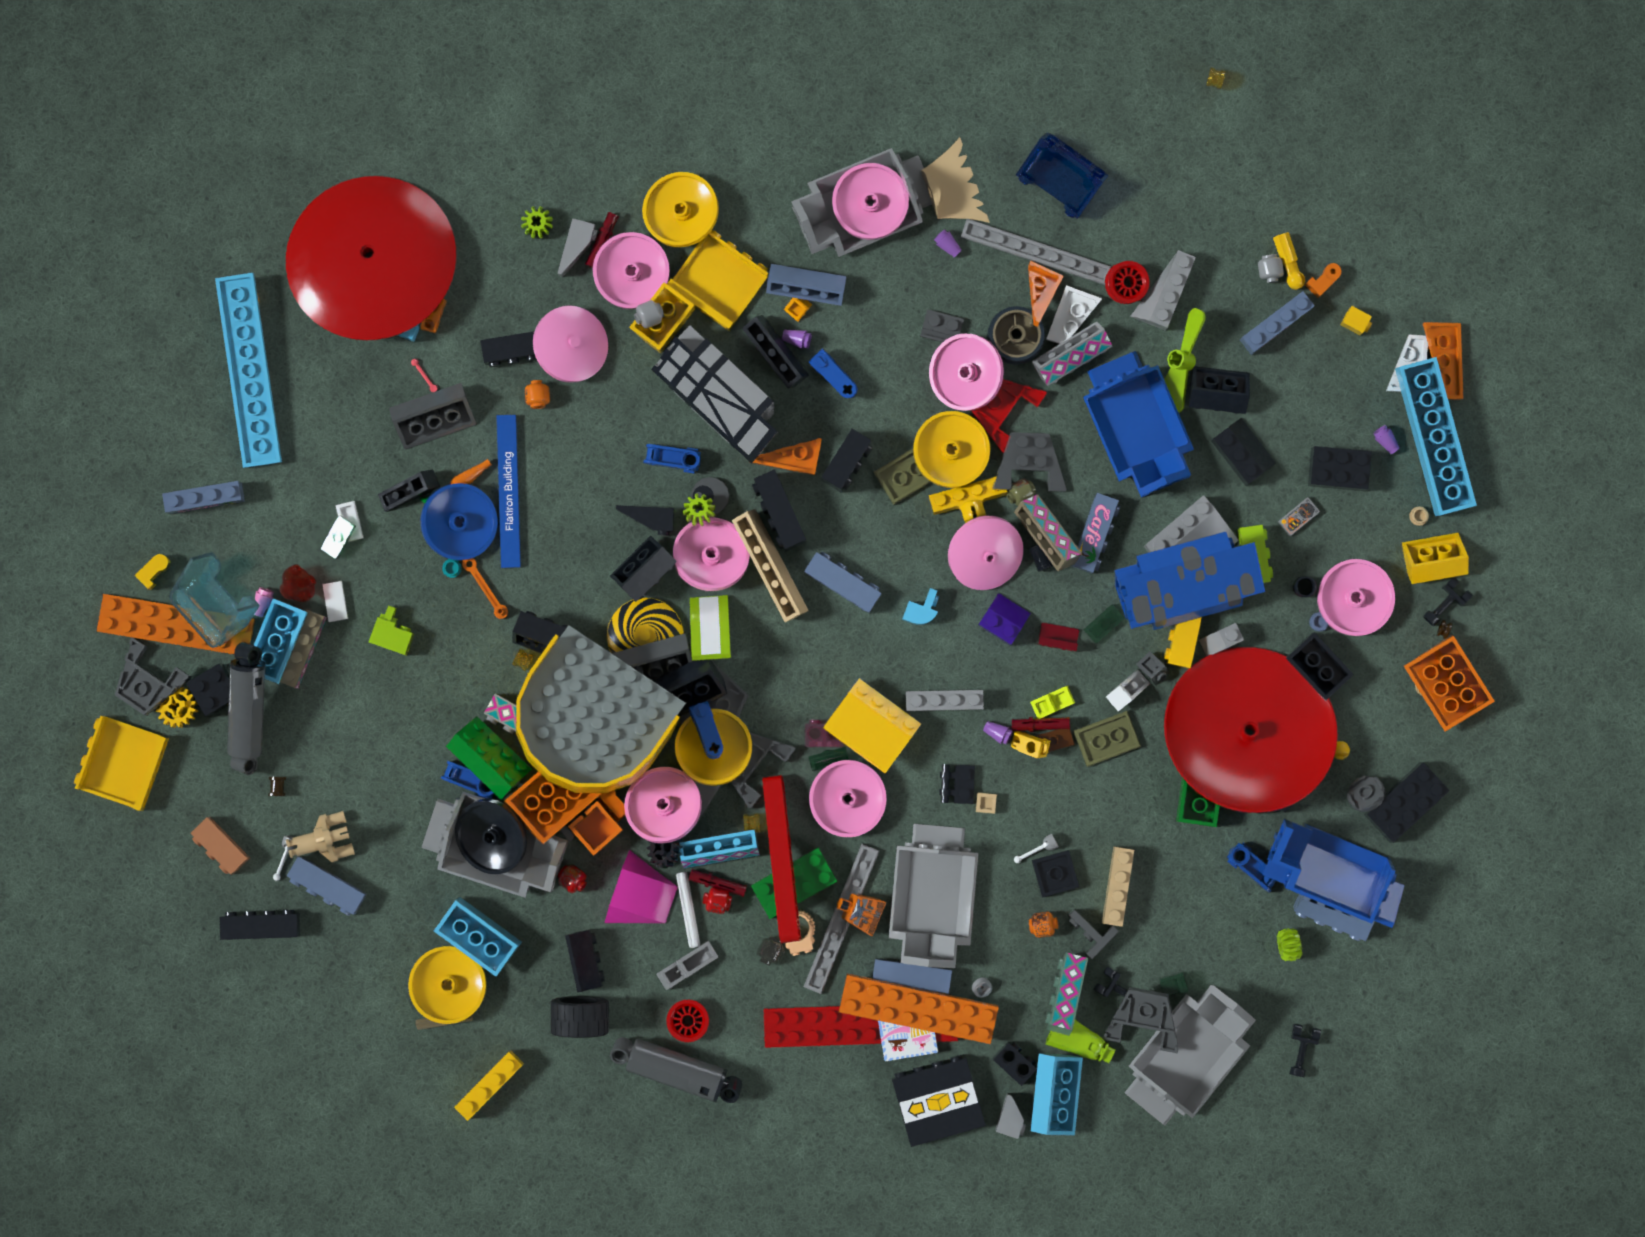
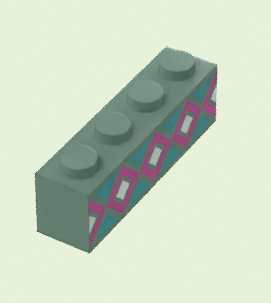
M1066 952L1064 957L1059 959L1057 969H1060L1059 976H1055L1053 987H1056L1055 994H1051L1049 1001L1052 1009L1051 1012H1047L1045 1023H1048L1047 1030L1068 1036L1071 1034L1088 958Z

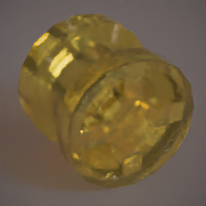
M1211 67L1206 86L1210 87L1213 85L1217 89H1221L1226 71H1216L1215 68Z
M520 648L512 665L515 667L519 666L526 672L535 655L527 654L525 650Z
M759 813L753 816L743 814L744 831L755 830V832H760Z

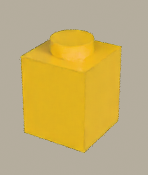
M1351 306L1340 325L1358 335H1362L1363 332L1367 333L1372 323L1369 321L1372 316Z

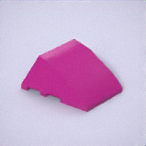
M629 850L608 908L605 923H666L678 887Z

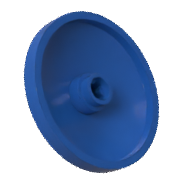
M463 483L446 485L436 490L425 502L420 519L421 531L429 547L440 556L451 560H467L483 553L492 543L498 524L497 513L490 498L477 487Z

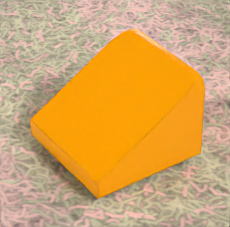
M792 298L784 308V311L799 322L811 308L812 304L808 300Z

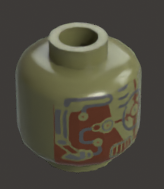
M1020 479L1011 484V490H1008L1007 498L1011 504L1014 503L1018 506L1021 501L1035 496L1036 488L1030 480Z

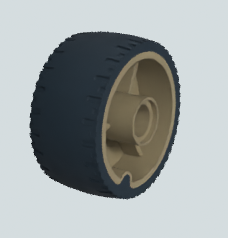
M1013 306L1005 308L995 315L989 325L987 339L998 350L1003 362L1019 365L1029 362L1041 351L1045 340V330L1042 321L1038 327L1033 325L1032 310ZM1018 330L1021 332L1022 337L1014 339L1011 332Z

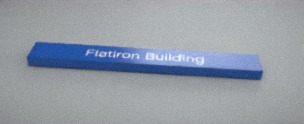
M497 415L501 568H521L516 415Z

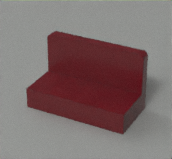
M1042 623L1038 645L1076 652L1079 629Z

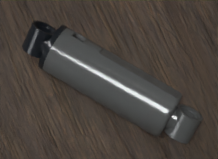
M241 642L235 648L234 655L236 659L230 662L227 753L232 757L230 762L232 769L246 775H252L258 766L256 758L262 754L266 664L261 660L262 651L259 647Z
M618 1038L610 1053V1058L614 1063L620 1065L627 1063V1072L715 1103L719 1095L727 1103L736 1102L743 1084L738 1077L728 1076L725 1078L727 1069L642 1039H636L633 1045L627 1038Z

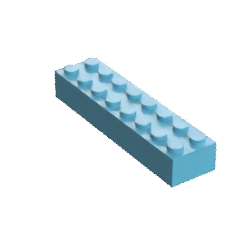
M1437 357L1395 368L1435 516L1477 506Z

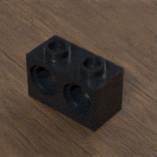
M1007 1042L992 1059L1022 1086L1037 1070L1034 1066L1036 1062L1029 1055L1025 1058L1020 1053L1022 1049L1015 1042L1012 1044ZM1009 1050L1013 1051L1014 1058L1006 1061L1003 1057L1004 1053ZM1019 1065H1028L1027 1073L1020 1074L1018 1072Z

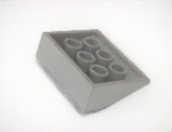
M1203 495L1143 547L1150 553L1222 532H1227L1228 538L1232 537L1234 544L1239 540L1218 511Z

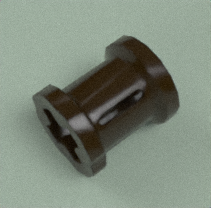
M269 777L271 786L268 796H286V793H284L286 777Z

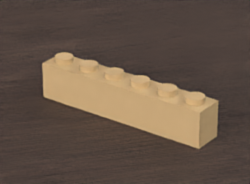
M757 510L747 511L733 519L732 522L784 622L793 620L809 611Z

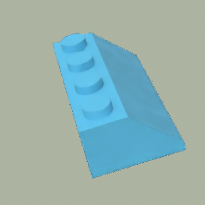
M276 599L271 601L254 646L259 647L262 651L261 660L266 664L265 679L279 684L308 612Z
M461 897L455 900L434 930L435 933L494 976L499 974L522 943Z

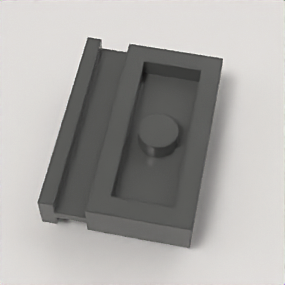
M927 309L920 337L943 343L948 338L961 333L964 319Z

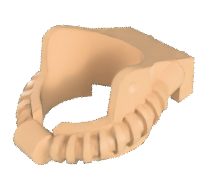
M801 909L798 910L799 916L806 919L809 931L801 941L785 943V947L790 950V954H793V956L799 955L802 951L805 953L812 952V944L815 942L813 937L815 934V922L811 915H808V912L806 913Z

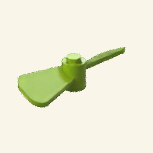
M1193 308L1188 314L1181 350L1171 351L1167 358L1168 365L1171 368L1164 380L1178 413L1184 409L1188 371L1192 370L1196 364V358L1191 351L1205 322V312L1197 308Z

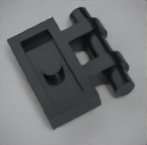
M942 764V772H940L942 783L941 789H939L941 803H949L950 795L954 796V803L974 804L975 766L955 765V773L950 772V765ZM949 778H955V790H949Z

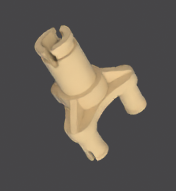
M341 811L327 816L326 814L320 815L315 829H313L314 832L294 837L292 840L286 839L287 847L297 845L296 849L288 851L290 858H294L296 855L301 856L319 851L331 862H336L340 858L355 855L352 843L336 848L332 846L333 842L350 838L349 833L340 835V833L348 831L347 826L329 831L330 826L346 823L344 812Z

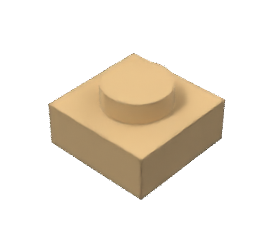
M977 793L976 812L995 814L997 795Z

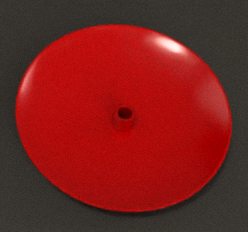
M365 176L350 179L332 186L321 193L299 216L290 234L286 250L287 279L293 296L301 309L310 319L325 330L354 340L390 338L420 324L432 314L444 299L453 280L456 266L455 237L452 227L440 206L418 187L399 179L384 176ZM373 252L372 257L365 258L367 253Z
M1239 647L1208 655L1191 666L1178 680L1171 692L1165 710L1164 735L1174 766L1183 779L1196 792L1211 802L1231 810L1263 813L1280 810L1297 803L1309 795L1321 783L1330 769L1335 756L1338 737L1337 722L1329 698L1325 701L1290 664L1286 656L1274 651L1254 647ZM1245 729L1252 730L1254 734H1247L1245 732Z

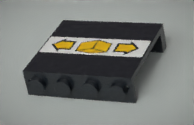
M961 1055L951 1057V1061L946 1063L940 1060L933 1062L932 1067L925 1068L922 1065L913 1068L914 1072L906 1074V1071H901L894 1074L895 1077L892 1078V1082L911 1147L986 1126L966 1057L962 1058Z

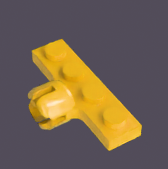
M993 477L929 495V500L934 515L960 509L964 522L967 523L974 518V514L976 518L986 516L983 502L1005 496L1008 492L1007 490H992L997 478Z

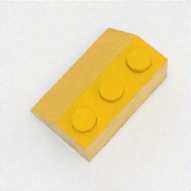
M665 282L650 299L659 303L662 307L664 317H662L661 323L644 328L634 320L629 327L659 353L664 351L696 309L693 303Z
M1459 533L1402 542L1407 574L1411 584L1468 574L1469 557Z

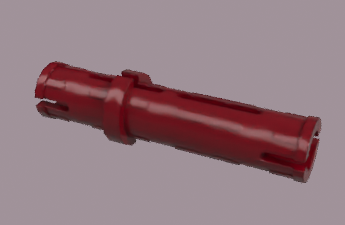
M608 212L602 227H599L598 231L600 232L585 262L587 266L593 268L598 250L609 240L610 236L612 237V231L619 219V216Z
M1070 717L1012 719V731L1029 730L1034 732V730L1070 729Z
M692 868L689 881L704 884V887L707 888L710 886L727 890L730 893L744 897L747 885L714 876L711 872L707 874Z

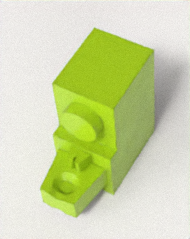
M388 605L386 613H381L380 617H377L369 643L407 656L415 634L410 633L411 629L400 625V628H397L398 624L396 623L398 619L394 618L397 608Z

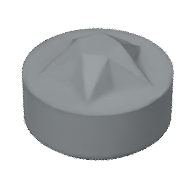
M979 978L973 983L972 990L977 997L983 998L991 993L992 984L987 978Z

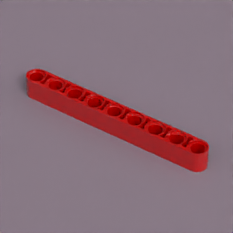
M782 775L764 777L762 779L779 938L781 944L801 941L784 780Z

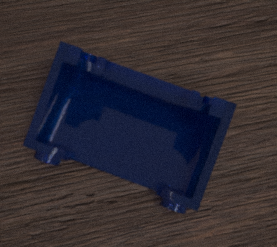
M1048 132L1039 139L1016 173L1020 182L1025 185L1035 183L1062 202L1065 213L1069 217L1077 219L1108 178V174Z

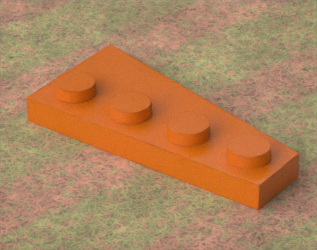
M1423 323L1431 357H1437L1448 400L1463 399L1461 323Z

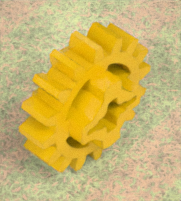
M181 687L173 695H170L160 705V708L156 710V712L161 713L158 718L164 720L163 724H170L172 728H176V726L183 728V723L190 725L189 719L195 720L193 712L197 713L198 710L194 709V706H197L198 703L193 701L195 698L190 694L191 691L189 689L184 690V687ZM180 695H183L187 701L182 700ZM168 713L172 714L174 720L168 716Z

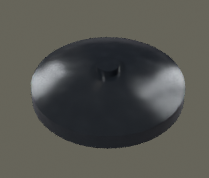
M480 799L465 807L457 818L455 825L457 846L463 857L474 868L487 874H503L516 867L523 859L527 848L526 831L519 816L506 804L494 799Z

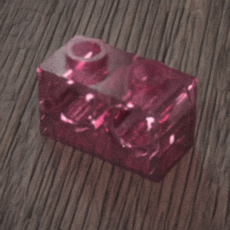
M809 720V724H805V747H844V743L839 739H831L829 737L828 731L823 728L825 724H821V720ZM812 728L820 730L819 738L812 739L809 736Z

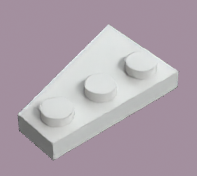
M1066 285L1046 340L1061 344L1072 337L1102 298Z
M1408 335L1395 368L1427 360L1428 342L1426 336ZM1395 369L1386 389L1388 392H1401Z

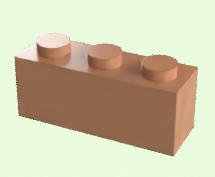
M211 817L205 818L191 832L194 836L192 840L199 847L203 846L207 850L205 853L213 861L216 859L220 863L219 868L225 874H235L250 859Z

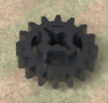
M682 838L670 843L648 841L651 843L647 847L650 850L647 856L652 857L650 863L655 864V867L664 869L673 867V862H678L677 856L682 855L679 852V849L683 848L680 845Z

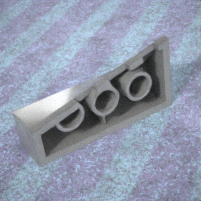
M1178 250L1130 317L1166 331L1196 257Z

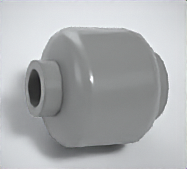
M1276 254L1262 256V259L1258 262L1259 277L1267 280V283L1278 282V278L1284 275L1282 259L1277 257Z
M653 300L638 305L634 314L636 323L638 325L641 324L644 328L661 323L662 317H664L661 305Z

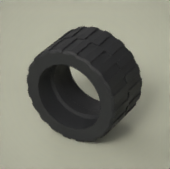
M569 996L553 999L551 1001L550 1033L555 1036L568 1038L599 1037L608 1034L609 1001L604 998L591 996Z

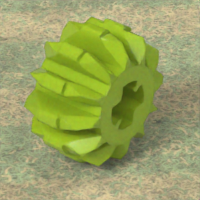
M533 206L531 207L532 213L528 210L525 211L528 217H521V220L526 222L521 227L526 229V235L532 232L531 237L535 239L538 233L539 238L542 239V232L549 235V231L546 228H553V225L549 223L553 221V218L547 217L549 215L548 210L543 212V208L540 206L537 212ZM537 219L538 221L540 219L541 225L537 226L536 224L534 226L533 220Z
M695 494L694 500L692 497H688L689 503H684L686 509L683 511V514L687 516V522L692 521L693 526H696L697 522L700 523V526H704L703 521L710 523L709 517H715L713 512L716 509L715 505H712L713 501L711 498L706 500L705 494L701 498H699L698 494ZM702 507L703 511L700 510L699 513H696V509L699 510Z
M1294 928L1279 931L1277 934V944L1282 960L1296 961V959H1300L1302 946L1298 931Z

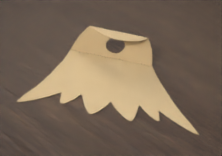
M959 137L943 155L921 170L937 219H971L990 223L987 214L976 208L984 204L972 198L979 193L976 184L968 183L973 176L971 167L961 168L967 156L959 157L963 145Z

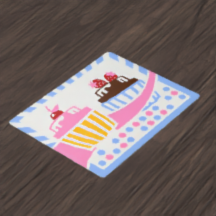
M878 1021L885 1061L938 1052L935 1032Z

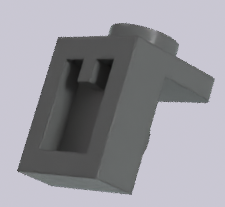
M1150 651L1136 664L1155 685L1163 682L1169 673L1166 666Z

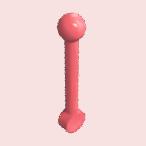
M412 359L411 364L413 366H416L418 371L426 380V382L430 386V391L436 392L438 389L437 386L432 384L430 379L427 377L425 372L418 364L419 361L417 359Z

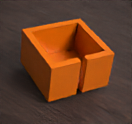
M596 801L584 812L588 816L580 815L568 826L593 856L624 830L599 801Z

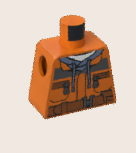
M852 893L848 900L843 898L838 900L837 909L844 911L842 914L843 920L862 932L873 936L886 902L878 898Z

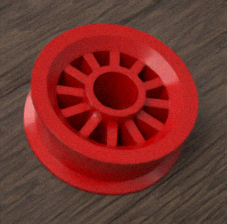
M1123 261L1115 264L1109 269L1105 277V288L1108 295L1114 301L1121 304L1139 301L1146 295L1149 289L1150 282L1146 269L1134 261ZM1125 277L1130 280V287L1124 285Z
M690 999L681 1000L670 1008L666 1019L667 1028L670 1034L677 1040L693 1042L700 1039L706 1033L709 1025V1016L704 1006L699 1002ZM685 1006H689L688 1012H686ZM692 1007L696 1008L693 1013H691ZM680 1008H682L684 1014L679 1011ZM699 1011L700 1015L695 1016L696 1012ZM675 1013H677V1014H679L681 1017H675L674 1015H675ZM686 1015H690L693 1018V1024L690 1026L683 1023V1017ZM695 1023H696V1024H702V1025H701V1028H699L697 1025H695ZM681 1025L679 1030H677L676 1026ZM683 1028H685L684 1034L680 1032ZM688 1029H690V1035H687Z

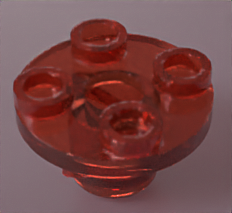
M298 564L288 567L283 572V584L280 586V593L285 599L307 602L314 596L316 580Z

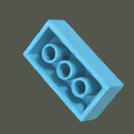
M1039 1054L1031 1124L1032 1132L1045 1135H1075L1082 1057L1065 1054Z

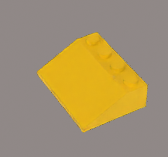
M859 678L823 728L879 770L886 773L921 723Z

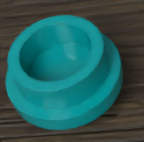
M448 559L442 566L443 573L449 578L457 577L462 570L461 564L457 560Z

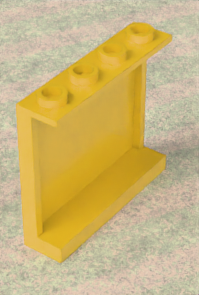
M712 230L697 244L673 279H670L667 285L693 303L701 312L730 331L767 280L769 273L767 272V267L761 263L755 264L751 261L753 258L745 252L741 254L736 250L737 247L730 241L724 242L720 239L722 236Z
M100 715V718H97L94 723V735L89 738L87 743L89 748L87 755L82 757L80 763L82 766L81 772L77 773L75 777V789L124 804L138 811H144L169 738Z

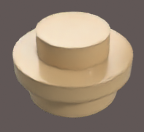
M1419 506L1411 510L1409 518L1414 525L1421 526L1428 521L1429 513L1424 507Z

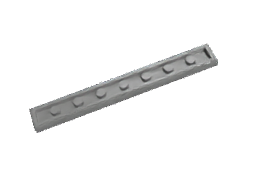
M970 219L966 220L961 234V238L1105 285L1106 274L1111 266Z
M861 844L840 898L848 900L852 893L862 895L879 854L878 850ZM837 905L803 986L819 994H822L850 923L842 919L844 911L837 909Z

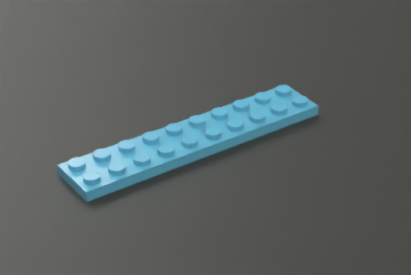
M254 273L215 278L243 468L281 463L282 458Z

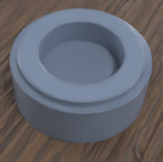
M1320 612L1314 613L1310 617L1309 624L1314 631H1324L1328 627Z

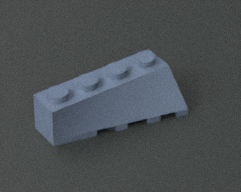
M1301 894L1298 895L1293 906L1298 916L1312 918L1315 923L1321 926L1325 924L1331 926V929L1335 932L1350 934L1349 936L1357 941H1360V939L1367 940L1375 922L1373 921L1371 924Z

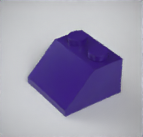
M998 593L978 626L1011 646L1031 613Z

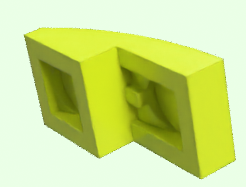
M1067 685L1030 703L1037 718H1043L1074 704L1075 701Z

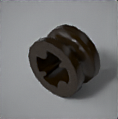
M1443 620L1436 635H1442L1443 639H1446L1453 624H1447Z

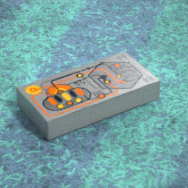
M1307 497L1280 519L1278 523L1291 536L1320 511Z

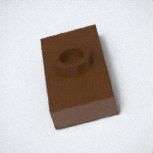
M1057 729L1035 736L1051 740L1048 752L1074 745L1070 729Z

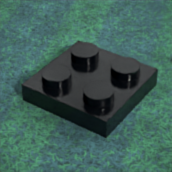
M1069 850L1031 860L1042 898L1079 888Z

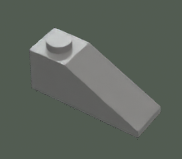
M572 218L558 270L560 277H563L591 246L592 241H596L598 230H595V224Z

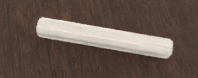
M687 872L677 873L676 877L689 947H699L700 940Z

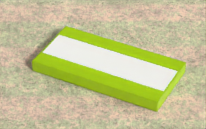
M728 595L690 598L692 661L731 658Z

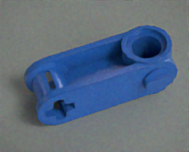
M823 348L809 361L811 366L841 396L851 398L857 394L858 388L856 383L836 364L835 360ZM845 385H847V386L852 385V389H851L852 394H851V393H846V394H845V392H844V391L846 390V388L844 387Z
M646 444L648 449L643 463L684 470L683 472L691 474L698 472L701 464V452H698L699 449L687 447L686 450ZM689 456L696 458L694 465L689 466L686 464V459Z
M706 701L689 707L692 721L696 726L705 754L710 759L719 758L723 752V744L709 703ZM712 745H714L715 748H719L717 750V753H714V751H710Z
M447 761L448 766L441 779L478 793L479 797L485 799L493 798L494 793L492 791H484V783L469 768Z
M1244 842L1232 847L1227 856V859H1229L1227 862L1235 869L1237 867L1270 893L1272 886L1277 881L1263 875L1266 864L1251 852L1252 849ZM1238 850H1242L1244 853V857L1240 861L1235 858V853Z

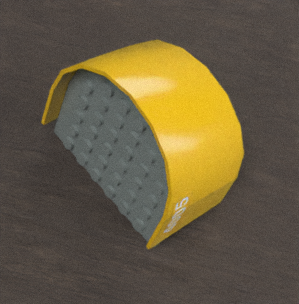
M568 625L560 638L555 634L527 674L516 700V734L528 762L549 782L574 793H608L632 785L651 767L671 738L680 718L677 715L684 707L685 702Z

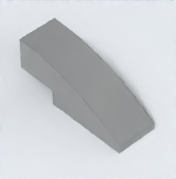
M707 941L656 975L664 988L668 990L717 959L718 955L710 942Z

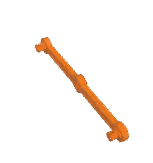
M474 558L463 560V568L471 572L494 607V615L499 619L506 618L508 616V608L499 603L476 568V560ZM468 561L473 563L472 567H467Z

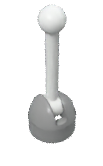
M1053 834L1044 838L1043 845L1022 856H1016L1014 862L1020 863L1022 859L1044 848L1047 850L1058 848L1059 846Z
M284 835L282 840V846L285 851L277 873L273 875L275 881H279L281 878L280 873L288 851L295 849L297 846L287 847L286 839L292 840L294 838L289 835Z

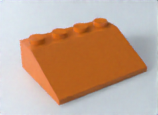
M1453 635L1404 665V668L1444 731L1449 730L1495 702Z
M537 772L504 801V804L509 806L519 816L524 827L544 844L598 798L601 793H574L549 782L543 775Z

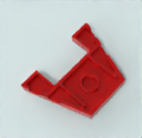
M1003 379L996 396L985 406L971 410V412L1004 454L1009 435L1000 430L999 427L1016 402L1022 397L1035 407H1038L1047 392Z

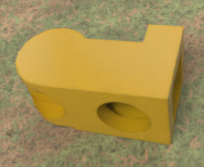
M157 554L134 576L147 589L152 590L156 586L153 580L161 572H165L170 568V559L165 555Z
M1015 731L1011 747L1038 759L1047 757L1051 740L1041 739L1026 732Z

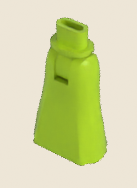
M1076 1019L1069 1036L1050 1031L1045 1042L1048 1046L1087 1059L1103 1060L1107 1063H1110L1115 1053V1049L1108 1046L1109 1043H1105L1099 1035L1083 1026Z

